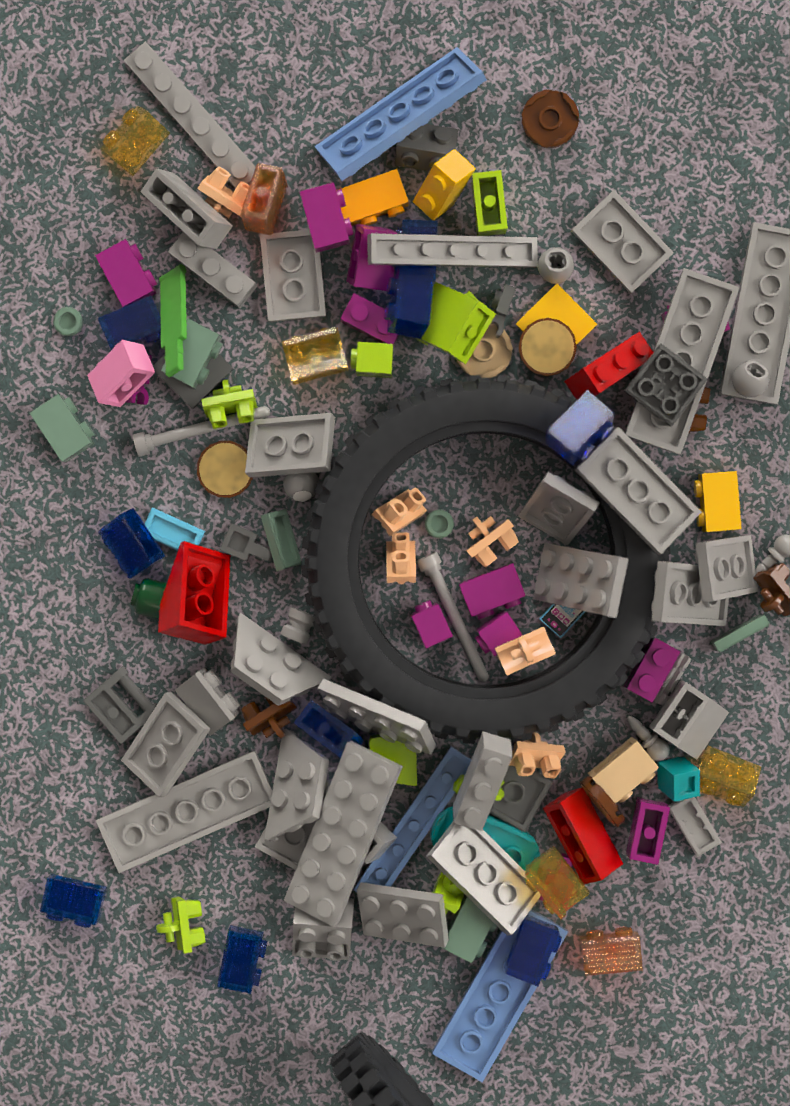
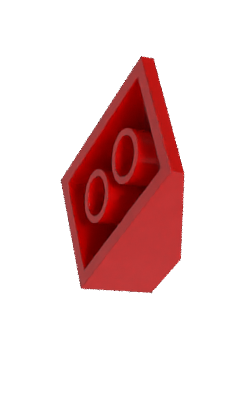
M186 541L180 543L160 602L158 633L204 645L226 638L231 555Z

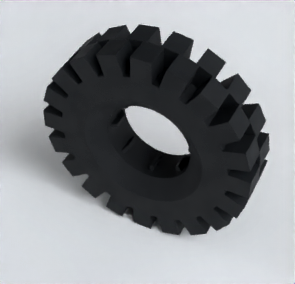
M363 1032L357 1034L330 1059V1064L333 1067L332 1071L340 1081L341 1089L347 1097L353 1100L351 1102L352 1106L434 1105L428 1095L420 1091L419 1085L411 1075L405 1073L404 1067L395 1057L392 1058L386 1048L381 1044L378 1045L374 1038L369 1035L367 1036Z

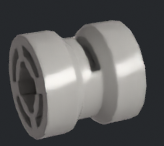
M291 607L288 613V622L290 623L283 626L280 634L297 642L307 644L310 638L307 631L310 630V627L314 626L312 623L315 621L314 616Z

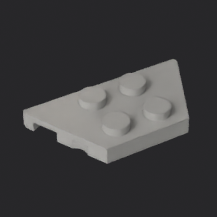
M242 613L239 614L235 621V626L237 627L236 637L233 640L234 657L231 662V673L278 706L290 701L292 697H300L307 694L310 689L319 686L323 678L328 681L330 680V675Z
M283 729L286 736L281 739L264 837L265 840L274 842L279 840L278 836L287 831L293 833L304 824H310L320 819L329 766L328 758L316 752L313 746L308 742L302 741L296 736L297 734L294 731Z

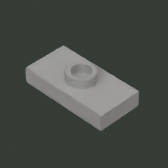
M695 797L676 801L668 805L670 807L669 812L696 857L722 843Z

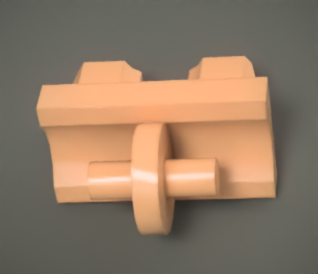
M218 166L210 176L208 175L201 181L197 189L208 195L205 201L218 213L227 218H230L233 212L243 217L252 205L250 200L254 188L245 182H240L235 191H232L225 186L231 175L228 171Z
M417 488L407 489L377 508L371 515L379 520L388 535L392 536L425 514L427 510L423 504L426 498Z
M476 516L472 521L477 527L468 534L472 540L481 534L484 537L466 551L471 558L475 557L479 563L487 567L497 559L488 545L497 539L504 549L508 551L519 543L515 532L512 530L513 524L507 519L489 533L487 529L496 523L494 519L490 516L481 522Z
M407 532L395 533L392 535V541H386L387 583L395 581L398 584H404L407 581L416 583L415 541H409V533Z
M544 627L495 648L506 676L556 654Z
M533 732L532 739L516 741L509 766H515L518 776L532 775L536 768H541L545 778L554 779L561 771L560 760L566 753L564 745L548 744L541 741L538 733Z

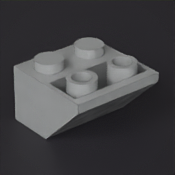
M204 667L176 688L175 691L186 706L211 728L208 732L211 736L240 713L237 709L240 704L231 692L225 694L219 686L222 680L213 669L208 671Z
M680 680L665 705L662 706L649 725V728L697 760L729 714V711L687 682Z
M348 899L339 924L335 927L295 907L292 956H300L306 959L312 957L328 958L332 961L349 960L354 899Z

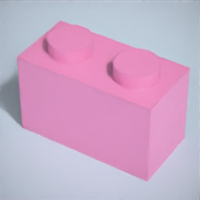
M121 340L87 376L98 403L121 407L155 373V370L143 344Z

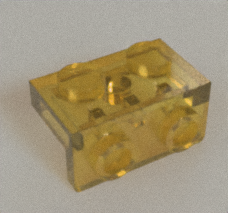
M137 106L135 109L131 108L124 114L122 118L123 123L116 131L112 130L105 136L103 140L104 145L101 147L105 154L110 156L132 177L170 134L146 109Z
M337 327L323 328L315 333L293 336L289 340L282 341L293 385L349 370Z
M708 745L704 750L699 767L700 792L725 799L727 803L734 806H745L754 797L761 766Z
M554 846L526 865V877L524 879L533 892L538 891L544 898L543 904L552 915L556 913L560 919L566 916L568 909L589 895V889Z

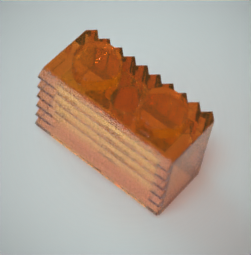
M262 163L256 164L240 214L246 230L266 235L273 234L274 224L277 223V214L280 213L279 209L282 208V199L285 198L284 193H286V188L288 187L284 171L281 167Z
M631 927L616 928L615 933L603 934V930H590L586 932V936H580L582 967L585 976L643 971L640 935L637 931H632Z

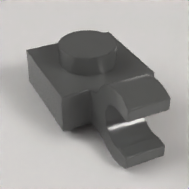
M505 284L502 292L496 291L491 307L496 308V315L490 324L497 326L496 337L498 338L503 333L504 321L516 290L515 287Z
M231 523L220 550L244 561H248L251 554L266 561H271L272 558L269 548L256 543L258 534Z

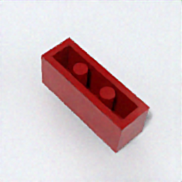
M639 331L564 382L581 406L646 363L653 351Z
M583 787L565 792L543 807L583 885L602 881L623 865L616 847L613 845L604 828V824L596 813Z

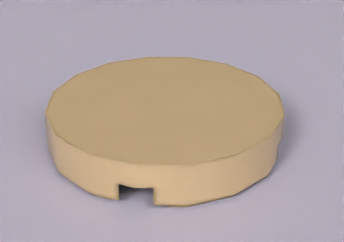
M490 324L467 364L457 360L462 370L470 376L480 375L481 378L496 377L503 372L511 360L513 350L510 337L505 330H503L502 335L498 338L496 337L497 326Z

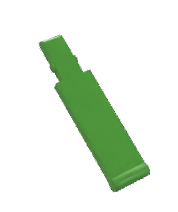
M179 264L159 278L161 348L165 350V371L168 377L183 370V341L187 339L186 268L183 264Z

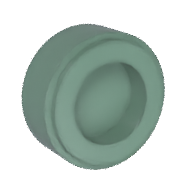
M64 307L56 312L53 324L57 332L71 337L81 331L83 317L76 309Z
M434 510L428 514L425 520L426 531L435 538L448 536L454 527L452 516L445 510Z

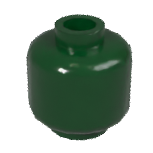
M149 578L143 579L140 584L136 583L130 604L135 606V612L139 615L159 619L160 602L167 583Z

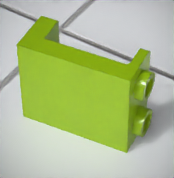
M435 282L406 332L419 342L438 348L459 362L467 364L496 313L479 300Z

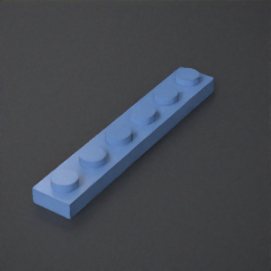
M449 747L393 829L392 833L397 837L396 840L379 859L369 864L354 886L353 890L357 892L361 882L391 887L432 827L435 818L443 811L454 795L453 784L460 775L463 774L465 776L471 762L469 757L454 747Z

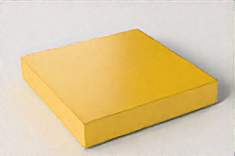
M558 283L515 324L524 332L526 327L536 320L544 318L560 320L569 326L575 335L576 345L597 326V323Z

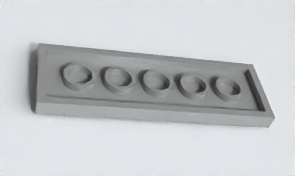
M753 222L751 224L719 395L778 405L790 344V229ZM746 361H757L765 366L769 373L768 387L757 397H744L740 395L732 383L734 370Z
M683 268L654 351L661 343L708 378L740 287ZM706 383L672 427L636 401L625 434L629 438L681 455Z
M353 741L347 742L323 801L320 819L315 821L284 898L285 902L332 927L339 924L403 766Z
M253 750L173 785L165 797L159 798L156 794H153L98 818L96 823L118 873H121L269 808L273 788L256 750Z

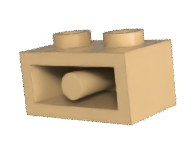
M630 737L590 770L588 774L616 804L618 801L619 803L626 801L633 794L632 790L637 785L649 782L655 776L654 771L659 767L639 742Z

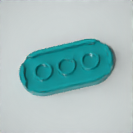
M453 806L439 813L432 824L431 841L433 847L454 821ZM488 815L483 830L532 878L536 874L541 862L540 850L536 840L527 831L523 832L507 822Z

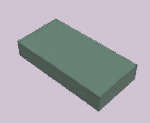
M283 509L261 515L276 571L301 565V558L287 510Z
M758 614L711 640L710 643L715 651L722 652L769 626L768 624L770 623L764 614Z

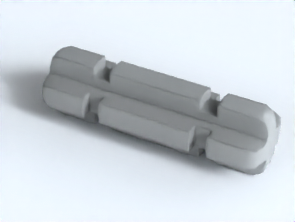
M680 652L654 702L662 706L665 705L670 697L668 696L669 692H673L683 675L682 670L686 669L691 661L689 656Z

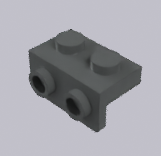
M430 124L420 126L407 135L404 140L397 143L395 165L430 171L437 161L456 149L459 129Z

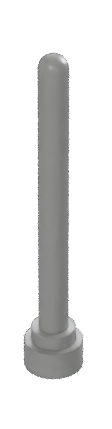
M267 406L255 408L254 420L268 417L270 409ZM236 413L226 416L228 425L223 428L213 429L209 420L152 436L151 433L145 434L140 432L133 434V441L138 457L150 454V451L155 450V447L243 423H239Z
M438 552L417 560L420 571H424L426 576H430L478 680L481 682L487 681L489 678L488 672L441 575L440 569L442 568L440 563L442 561Z

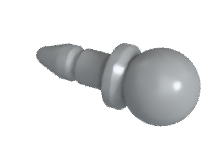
M784 534L776 538L774 547L768 548L771 554L756 567V574L770 569L777 561L783 563L786 557H790V535Z
M628 716L627 720L631 729L636 732L641 740H644L641 746L646 748L648 755L654 761L666 759L670 752L668 743L664 739L658 738L656 732L650 734L649 730L638 719Z

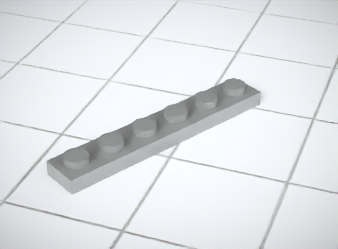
M146 41L124 59L128 67L214 165L229 172L231 176L228 181L235 188L240 182H245L249 185L261 174Z
M375 233L367 235L368 265L538 267L537 237Z

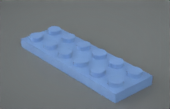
M456 47L321 141L315 148L339 179L343 181L347 177L354 175L370 161L378 158L387 149L404 140L407 135L417 128L427 124L430 119L440 112L450 108L460 98L474 91L486 81L482 70Z
M531 909L513 935L507 936L500 931L435 1044L432 1054L483 1082L565 939L568 930Z

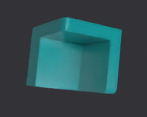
M676 757L657 762L659 767L657 769L658 789L672 801L676 802L700 796L699 768L685 757Z

